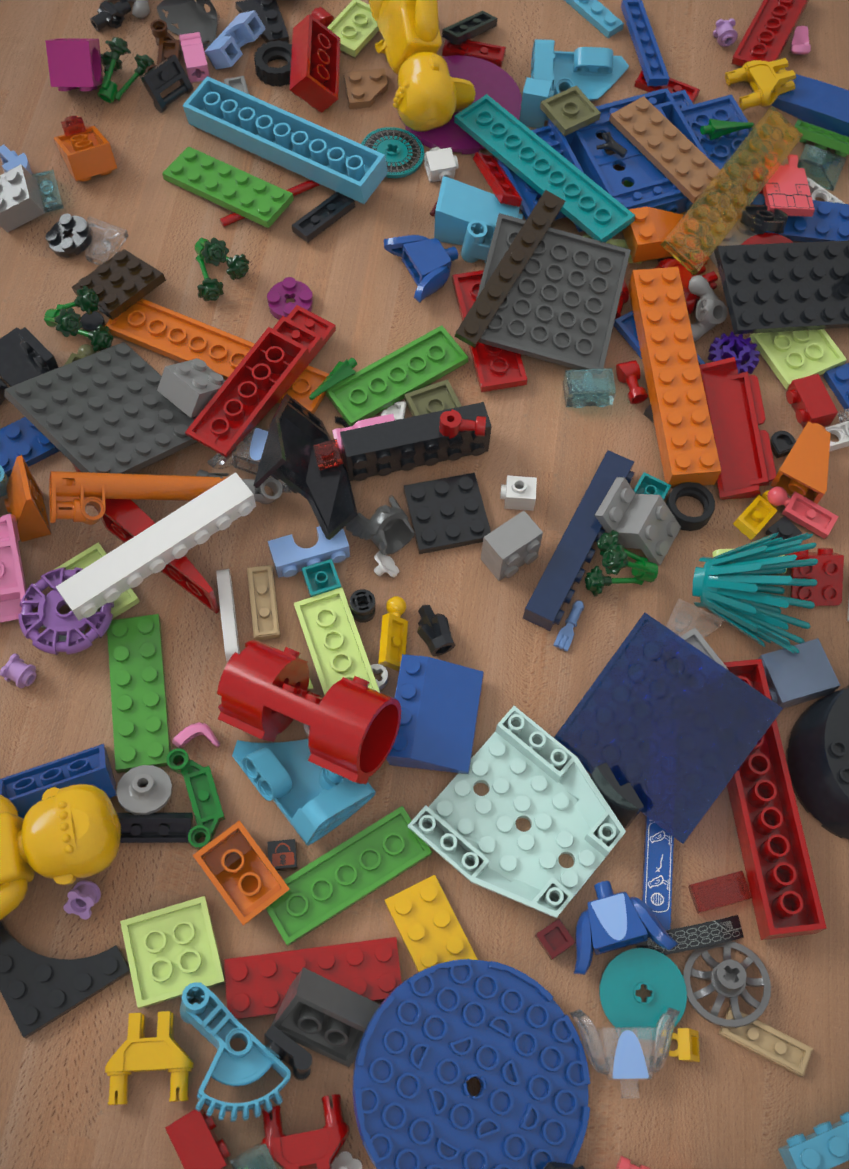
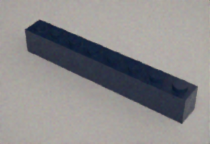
M607 450L525 608L523 619L548 631H551L554 623L560 624L565 613L561 609L564 603L570 604L575 594V590L572 588L575 582L580 584L586 571L582 568L585 562L590 564L596 552L593 546L600 539L601 535L606 532L605 529H602L603 526L595 517V514L617 477H625L630 485L635 472L631 471L634 461Z

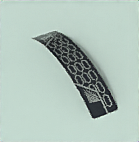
M735 915L666 930L678 943L671 950L660 947L649 936L648 941L637 943L636 947L653 949L668 955L743 938V932L739 916Z

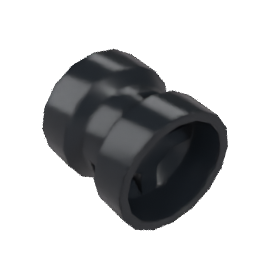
M366 589L357 590L350 597V610L356 621L366 623L372 620L376 613L375 597Z

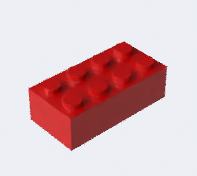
M308 14L293 28L290 91L322 113L338 100L340 37L312 15Z

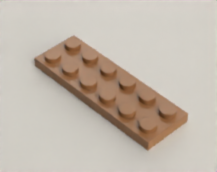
M644 96L610 114L609 121L693 204L727 184L728 177Z

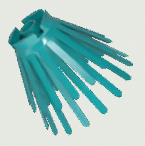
M775 533L713 558L701 557L699 561L706 563L704 568L696 567L694 572L692 594L693 596L700 597L701 602H694L696 607L707 608L764 647V642L759 638L768 643L772 641L792 653H800L799 649L791 645L788 639L799 644L805 641L801 637L785 631L789 628L787 623L804 629H809L811 626L806 621L781 614L779 607L788 608L789 605L812 609L815 607V604L812 601L768 593L783 594L785 592L783 587L770 585L816 586L817 580L770 574H783L786 572V568L816 565L818 563L817 559L796 560L797 555L795 554L782 556L815 548L817 543L800 545L803 540L810 539L813 534L804 533L783 540L782 537L773 539L778 535V533Z

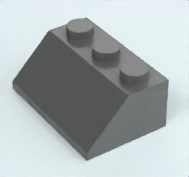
M303 967L291 983L272 1024L293 1041L350 1067L356 1059L366 1027L380 1004Z

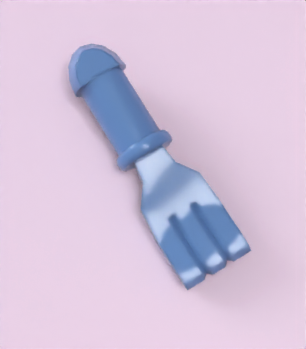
M581 600L573 603L568 619L565 620L566 626L559 631L553 646L568 652L574 637L573 627H577L580 614L584 610V603Z

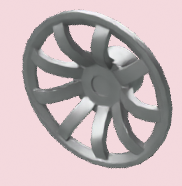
M729 941L698 948L689 956L685 964L683 978L687 989V999L695 1011L705 1020L726 1028L742 1027L757 1020L768 1006L771 996L769 974L760 958L744 945ZM723 947V961L721 963L716 962L707 950ZM731 948L747 955V958L742 963L731 960ZM701 955L713 971H699L693 969L692 966ZM754 962L762 978H748L745 970ZM690 976L702 980H711V983L703 989L693 992ZM745 986H764L761 1002L754 999L748 993ZM716 991L718 996L709 1013L697 1000ZM739 995L747 1004L756 1009L744 1018L739 1009ZM725 997L729 998L734 1020L717 1017Z

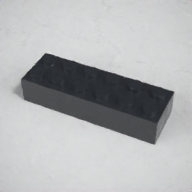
M484 402L452 408V410L459 412L462 419L476 421L477 416L486 417L485 436H476L475 431H459L454 438L442 435L439 431L440 415L445 411H451V409L340 432L342 458L350 481H362L377 475L386 476L395 471H409L423 465L432 466L438 462L446 460L455 461L461 457L479 456L488 452L492 426Z

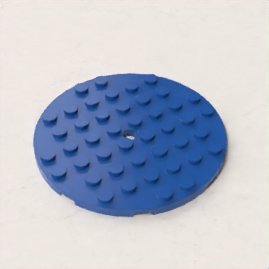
M461 959L440 963L418 972L396 987L385 998L366 1027L359 1045L353 1074V1103L357 1127L363 1145L376 1169H543L548 1162L573 1165L581 1149L590 1115V1107H588L590 1076L587 1059L579 1035L569 1016L563 1013L559 1005L552 999L553 996L550 992L525 973L510 966L493 961ZM472 1077L477 1078L481 1085L480 1092L476 1096H471L467 1090L466 1082Z

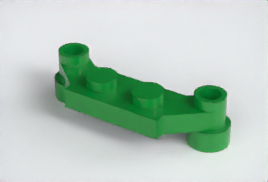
M176 748L168 753L166 761L172 771L184 777L197 826H194L189 831L188 840L193 848L200 850L212 841L220 821L225 820V816L210 766L203 767L189 758L185 750ZM180 761H184L183 764L177 766ZM201 837H206L204 842L198 843Z

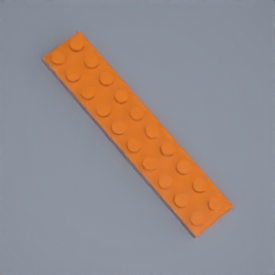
M143 298L114 320L110 318L105 325L109 327V332L112 335L180 363L198 358L204 361L214 372L222 375L224 380H227L254 346L252 342ZM308 365L280 398L278 403H281L283 397L288 394L314 414L326 393L324 391L314 400H310L309 396L321 385L329 373Z

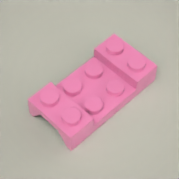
M12 514L0 517V623L19 619L18 614L22 610L20 602L27 590L18 545L20 538L16 516Z

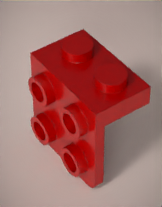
M818 548V552L804 550L785 554V556L797 555L796 560H818V563L814 566L792 568V578L817 580V585L791 586V598L812 601L815 606H837L842 603L844 555L833 552V548Z

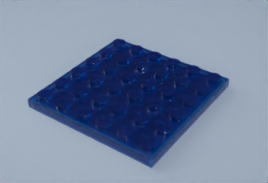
M644 612L554 738L577 756L585 770L591 774L597 766L607 763L620 786L630 782L644 805L640 812L684 844L783 708Z

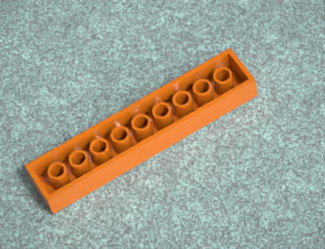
M679 268L633 270L628 289L665 482L670 484L671 488L685 482L699 483L703 486L715 485L721 473V467Z

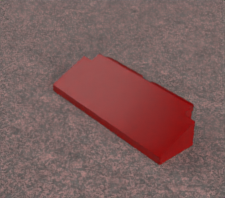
M735 357L701 364L699 368L721 467V473L717 479L720 499H743L761 496L759 486H770L769 482L774 480L776 470L769 434L766 430L759 431L758 425H762L766 420L758 377L748 375V372L738 374Z

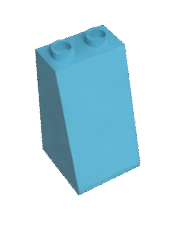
M443 176L435 210L434 238L444 243L463 245L467 226L472 220H481L496 226L499 213L523 219V214L519 213L520 207L500 203L495 194Z

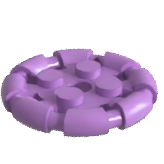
M63 567L51 570L40 576L41 579L37 583H32L27 588L20 602L22 610L18 614L19 624L24 636L27 639H31L33 646L39 650L58 655L59 652H66L68 655L75 654L93 645L92 642L98 637L102 638L108 630L113 618L111 608L114 607V602L106 603L100 607V612H96L94 615L83 618L78 621L72 611L68 614L59 613L60 608L66 602L61 597L56 586L80 572L83 568L75 567L74 570H66ZM49 586L53 590L45 596L42 591ZM38 607V612H32L33 609ZM44 625L46 629L40 634L38 632L39 628ZM89 625L92 629L84 635L82 632L85 631ZM59 635H67L66 641L59 642Z

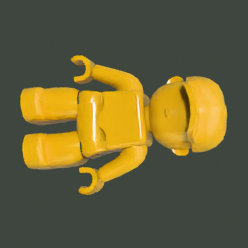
M369 0L372 16L378 23V28L384 38L375 44L376 51L378 53H385L391 69L398 75V90L393 99V107L397 108L402 122L410 129L419 132L429 131L447 124L454 112H461L473 103L476 93L474 85L470 81L451 77L445 59L437 54L442 45L437 0Z
M88 784L71 785L61 789L53 787L43 793L42 800L33 805L24 818L18 816L17 808L8 798L0 795V920L15 910L24 900L28 890V883L34 879V871L46 878L54 879L58 884L70 885L76 881V877H90L110 866L119 850L121 824L106 792L94 785Z

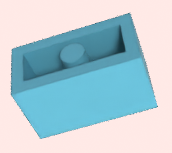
M526 78L519 119L525 126L541 128L544 127L545 121L549 120L540 109L541 101L554 96V92L551 91V81Z

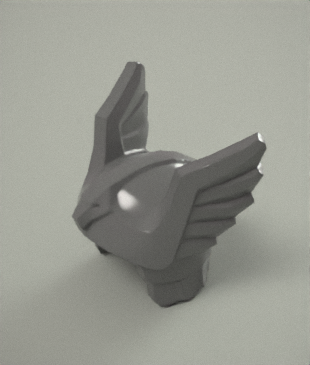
M393 495L389 496L391 507L387 505L380 506L370 520L361 513H358L346 525V530L352 532L353 536L372 540L383 555L398 552L415 536V532L408 521L409 518Z

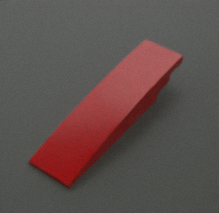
M296 305L287 317L282 316L273 329L270 327L266 329L185 431V434L227 457L265 417L334 334L336 325Z
M73 464V466H74L76 472H81V471ZM105 499V513L101 520L105 528L122 542H127L155 524L131 499ZM186 556L174 559L166 564L165 568L161 571L214 613L217 614L220 611L213 589Z

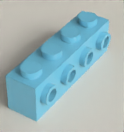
M849 1111L840 1115L841 1121L831 1125L830 1121L813 1127L814 1133L808 1136L800 1133L786 1139L788 1144L778 1149L786 1168L831 1169L848 1161Z

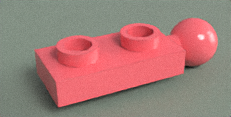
M782 487L770 489L767 495L768 501L773 506H785L782 515L823 539L829 535L839 517L797 492H794L791 498H789L786 490Z

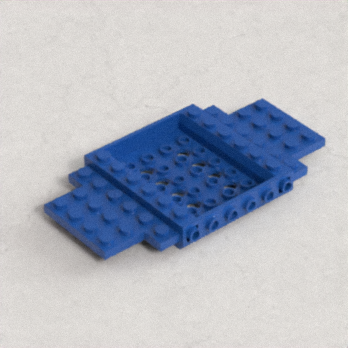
M668 88L595 106L601 113L600 120L566 136L558 130L550 119L548 120V126L531 130L627 209L651 207L679 214L707 205L711 206L718 203L721 192L738 188L740 181L735 175L734 170L767 161V151L753 128L729 133L710 140L708 134H701V126L708 125L709 119L748 122L732 94L693 104L685 90L670 93ZM644 96L728 177L727 184L693 204L609 121L610 114ZM610 132L612 138L628 150L627 154L622 158L618 154H606L604 151L606 149L597 150V145L605 144L606 142L605 140L598 139L596 134ZM498 159L497 163L522 199L520 209L527 220L542 195ZM618 164L622 167H625V169L623 171H617L613 168V166ZM627 180L633 182L634 185L626 187L622 184V181ZM560 211L555 220L561 219V218H564V217H567V216H565V215ZM575 224L578 232H582L583 230Z

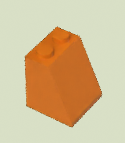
M808 421L770 486L784 488L790 497L794 492H797L818 504L827 491L831 433L826 431L822 425Z

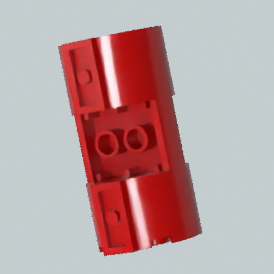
M251 640L245 643V649L240 654L235 652L231 656L223 670L218 685L217 694L221 696V704L218 706L220 710L218 720L257 738L274 742L276 736L283 732L294 719L310 726L308 744L311 754L308 761L355 783L367 784L369 777L386 760L397 737L401 722V705L398 700L369 688L370 682L354 676L353 680L343 677L321 698L322 696L308 691L310 676L307 665L308 661L299 658L300 652L288 647L281 651L260 641Z

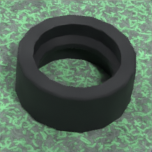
M685 482L674 487L666 502V505L681 526L680 529L686 531L700 530L707 525L715 510V500L712 493L705 486L694 482ZM689 496L699 500L704 507L703 514L698 517L684 515L676 506L677 499Z

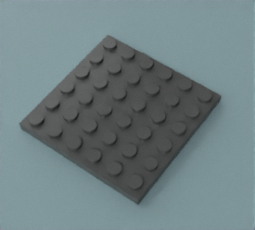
M499 213L477 298L526 220ZM550 227L479 343L601 376L631 250Z
M125 342L5 389L4 396L81 472L133 474L198 442L185 434V431L197 416L190 418L157 391L162 376Z

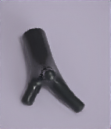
M610 132L602 133L606 143L597 145L596 149H609L623 158L628 150L618 144L612 138Z

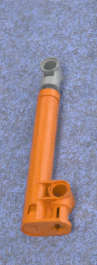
M50 471V523H55L56 519H70L73 522H83L88 525L96 524L105 513V499L191 501L228 477ZM272 477L268 478L258 488L253 486L254 479H242L254 494L255 502L271 504L283 492L281 482ZM265 486H269L273 490V496L265 493ZM94 506L98 510V515L94 517L89 516L85 512V507Z

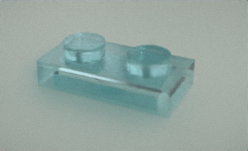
M49 170L32 174L37 180L45 213L63 209L64 206L54 171Z

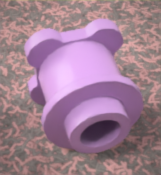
M733 18L729 20L719 19L716 22L713 36L717 38L720 46H730L738 37L736 30L733 29V26L736 24Z
M15 653L11 655L6 665L1 668L0 675L7 682L14 681L18 688L30 686L36 679V667L32 664L27 665Z
M88 880L76 883L74 888L67 894L69 899L64 905L65 912L79 915L84 920L89 919L92 915L91 907L101 898L100 888Z

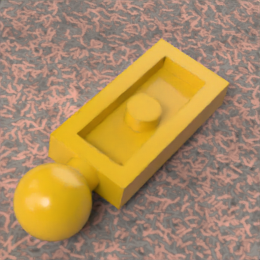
M770 490L765 491L762 496L758 495L733 523L750 540L761 531L778 511L775 509L778 506H773L768 501L767 495Z
M394 596L386 603L388 613L382 615L378 664L399 671L402 654L406 655L408 621L401 618V615L406 611L405 600L399 596Z

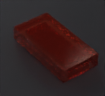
M743 871L688 886L697 914L752 898Z

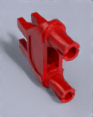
M704 255L689 261L664 259L658 262L657 267H655L679 268L688 315L694 312L700 299L699 296L690 292L689 281L693 276L706 272L704 265L707 264V260ZM712 271L703 275L713 290L716 289L717 284L715 282L718 281L716 273Z
M332 1094L333 1108H331L329 1095L321 1098L325 1118L323 1129L288 1136L283 1134L281 1106H272L273 1120L271 1119V1111L268 1113L263 1108L261 1112L263 1114L265 1138L260 1143L261 1149L283 1169H331L332 1163L350 1132L349 1125L343 1121L341 1095Z

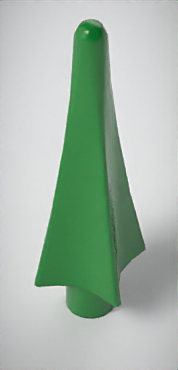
M709 119V124L701 126L700 132L702 135L708 134L710 140L729 133L752 128L754 123Z
M350 358L344 362L339 361L327 378L309 396V399L314 400L330 387L355 374L356 372L353 368L357 366L356 360Z

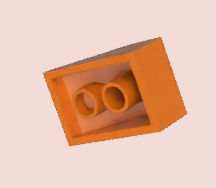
M95 126L54 137L57 148L75 181L85 182L90 180L92 176L98 174L108 175L112 173V170L118 169L110 143Z
M651 207L628 209L635 215V221L623 229L622 232L628 249L631 250L630 255L633 263L698 252L697 244L685 215Z
M17 456L6 487L8 498L4 499L8 513L16 516L19 538L21 542L51 535V529L43 493L23 456Z
M240 820L193 855L243 926L290 890Z

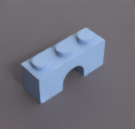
M255 10L239 13L204 52L215 69L232 67L243 55L240 47L249 42H254L266 28Z
M321 526L316 527L318 542L311 548H301L296 545L292 534L268 541L278 578L283 576L292 577L302 571L303 567L332 559L333 563H340L350 557V548L344 529H341L333 538L328 540Z

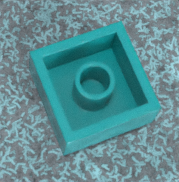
M643 472L633 491L636 494L660 495L665 500L671 485Z
M332 559L302 568V574L310 597L342 587Z

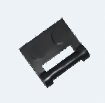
M171 55L140 77L154 101L155 108L160 113L165 111L170 103L184 93L188 94L193 91V86L176 55ZM179 80L180 86L162 98L160 93Z
M272 1024L265 1033V1047L280 1061L283 1060L293 1068V1075L297 1080H306L311 1072V1054Z

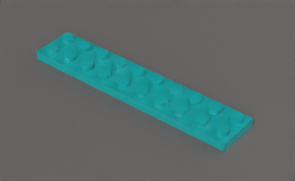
M484 95L454 116V121L458 126L540 195H543L544 191L547 190L565 200L561 212L594 240H598L601 243L607 242L635 221V215L489 95Z

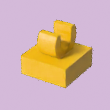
M678 1028V1034H667V1039L677 1040L678 1048L675 1051H667V1055L679 1058L681 1061L700 1062L699 1031L690 1028Z

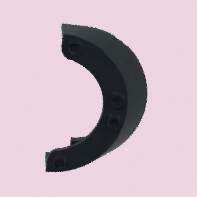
M848 685L817 700L800 715L790 732L791 736L788 748L786 749V762L791 783L799 802L807 813L810 812L822 824L823 828L839 838L844 837L846 839H849Z

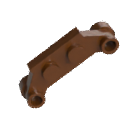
M164 20L153 21L150 25L151 31L155 37L156 44L159 46L157 65L171 55H176L180 62V40H176L168 33L167 23ZM151 65L147 67L145 73H147L157 65Z

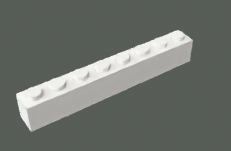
M234 473L56 586V589L78 621L94 615L97 609L106 603L117 600L120 594L129 588H135L140 585L143 579L149 575L162 571L166 564L174 559L185 556L188 550L197 544L205 543L217 531L228 528L234 520L251 513L253 508L256 507L254 494L238 474Z

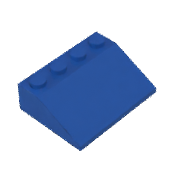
M402 654L394 698L401 705V722L395 742L386 758L389 765L469 774L484 672L431 657Z

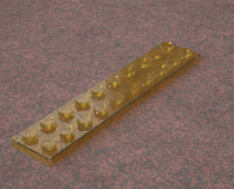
M771 106L660 245L691 274L695 275L713 254L716 247L720 245L742 216L743 209L746 211L745 207L753 202L803 135L780 112Z

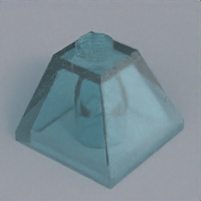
M806 144L799 159L798 168H804L806 177L821 187L833 191L846 158Z

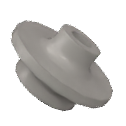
M142 765L132 768L122 776L118 782L116 794L119 804L125 811L134 815H149L159 811L167 804L172 794V783L169 775L163 769L153 765Z

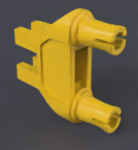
M786 58L771 62L753 60L744 63L741 68L725 72V80L728 86L746 81L754 91V93L739 97V106L742 111L758 105L762 107L769 106L779 95L795 89L793 79H796V74L793 70L787 71L785 69L789 65Z
M171 1011L158 1012L157 1037L145 1038V1015L142 1013H129L127 1040L114 1053L105 1066V1073H107V1076H110L108 1105L128 1104V1075H131V1072L168 1070V1073H171L169 1102L189 1101L188 1079L189 1072H192L194 1068V1062L174 1040V1013H171Z

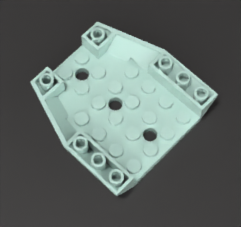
M515 706L497 724L493 735L471 758L469 774L458 773L429 807L425 805L407 826L471 883L554 918L559 916L626 833L578 757ZM477 783H484L488 786L489 792L484 796H479L474 792L473 787ZM519 818L527 819L531 824V828L526 832L518 830L515 824L516 820ZM560 855H570L574 861L571 868L562 867L558 860Z

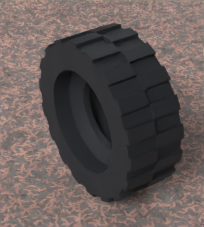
M276 40L264 43L257 49V52L254 54L256 75L260 81L274 87L290 84L292 44ZM273 60L288 62L287 65L279 68L267 65V63Z

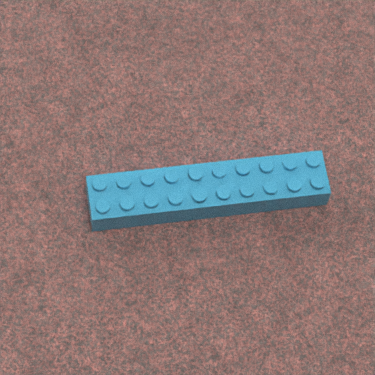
M208 76L182 105L190 125L360 203H366L388 174L384 154Z

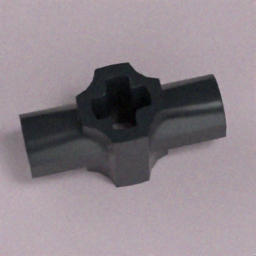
M105 0L100 3V7L97 10L98 14L91 17L90 21L97 31L108 25L117 29L122 26L124 15L132 11L131 6L127 0H120L115 4Z

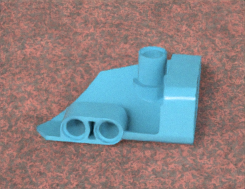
M534 40L531 78L551 81V91L554 92V95L577 85L590 101L598 100L629 68V65L622 56H613V50L610 48L579 47L574 52L554 51V40Z
M308 739L275 743L237 740L232 757L263 798L275 802L307 846L321 839L346 821L376 794V791L368 781L367 784L355 783L308 761L311 754Z

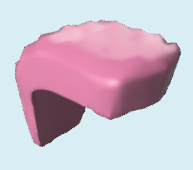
M797 26L795 28L790 49L791 53L804 55L810 52L811 45H809V30L807 26Z
M200 722L185 727L172 741L178 748H183L193 738L203 735L217 748L220 746L211 728L207 724Z

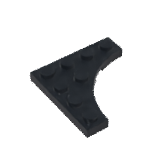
M0 920V991L23 1038L30 1037L130 973L129 965L117 945L99 954L80 959L49 958L23 946L9 932L4 922Z

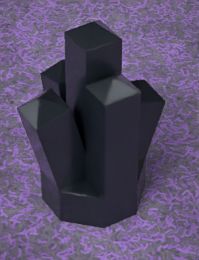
M422 605L418 610L421 619L418 622L419 628L417 633L427 644L433 657L451 651L456 645L451 636L447 617L439 613L434 614L430 605Z

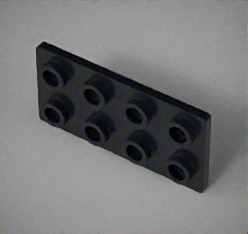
M26 327L21 330L15 328L0 338V377L10 387L59 368L54 355Z

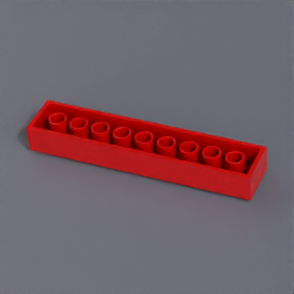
M762 659L723 662L728 668L727 673L705 688L760 939L768 940L817 934L827 929Z

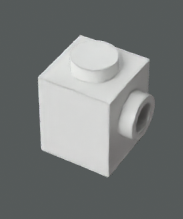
M451 147L426 152L424 165L429 183L442 182L443 176L454 178L455 171L458 169V159L456 155L453 156Z
M507 475L506 485L501 484L500 499H505L504 509L533 511L536 501L537 478Z

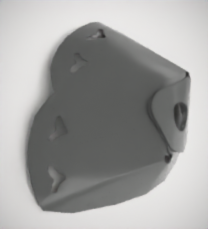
M163 0L157 6L160 19L167 23L168 29L174 34L183 35L199 32L203 48L209 47L215 40L220 16L210 0H196V2L194 0ZM204 4L210 7V12L205 11ZM163 10L168 12L167 18L165 17V13L163 12ZM172 24H178L179 29H177L176 26Z

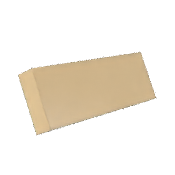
M273 566L247 568L254 640L280 638Z
M731 1006L728 1007L724 1019L734 1020ZM740 1011L743 1018L748 1016L747 1014ZM759 1020L737 1028L721 1026L718 1033L719 1036L799 1077L804 1076L813 1050L812 1047Z

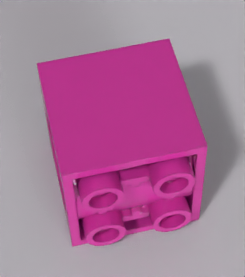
M56 38L45 40L51 87H58V91H71V89H77V87H79V91H92L93 89H98V85H102L103 73L99 39Z

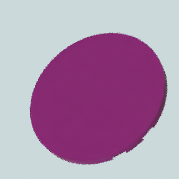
M459 55L443 57L448 65L451 77L468 80L474 85L476 95L473 103L487 94L518 120L520 119L521 92L516 82L506 71L489 61L476 57ZM454 112L447 124L425 132L414 131L405 125L407 131L414 134L423 145L429 148L439 147L444 149L451 147L452 152H462V155L475 154L479 150L486 149L455 123L454 116L459 112Z

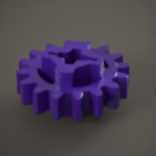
M731 332L727 336L725 333H722L720 338L716 337L713 343H711L708 351V360L714 362L735 357L738 374L743 372L752 374L760 360L758 359L760 351H756L757 344H750V337L744 339L743 334L735 336L734 332Z

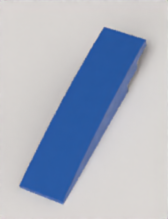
M796 74V79H793L795 89L779 95L771 104V106L804 122L849 137V90Z

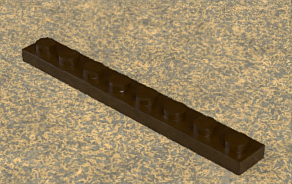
M547 190L544 191L457 329L454 337L473 348L477 346L563 208L565 200Z

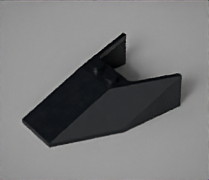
M286 394L272 419L253 486L258 488L270 476L276 480H282L293 493H299L308 500L325 537L330 540L358 515L349 475L323 422L290 395Z

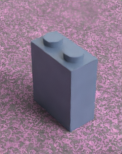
M818 638L793 645L799 649L800 653H792L783 648L763 654L758 658L762 659L775 711L827 696L840 686Z

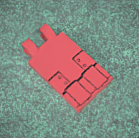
M767 153V163L761 166L759 172L765 203L768 206L767 211L774 212L776 208L785 212L787 216L812 217L815 208L805 169L798 168V155L788 154V164L776 165V154Z

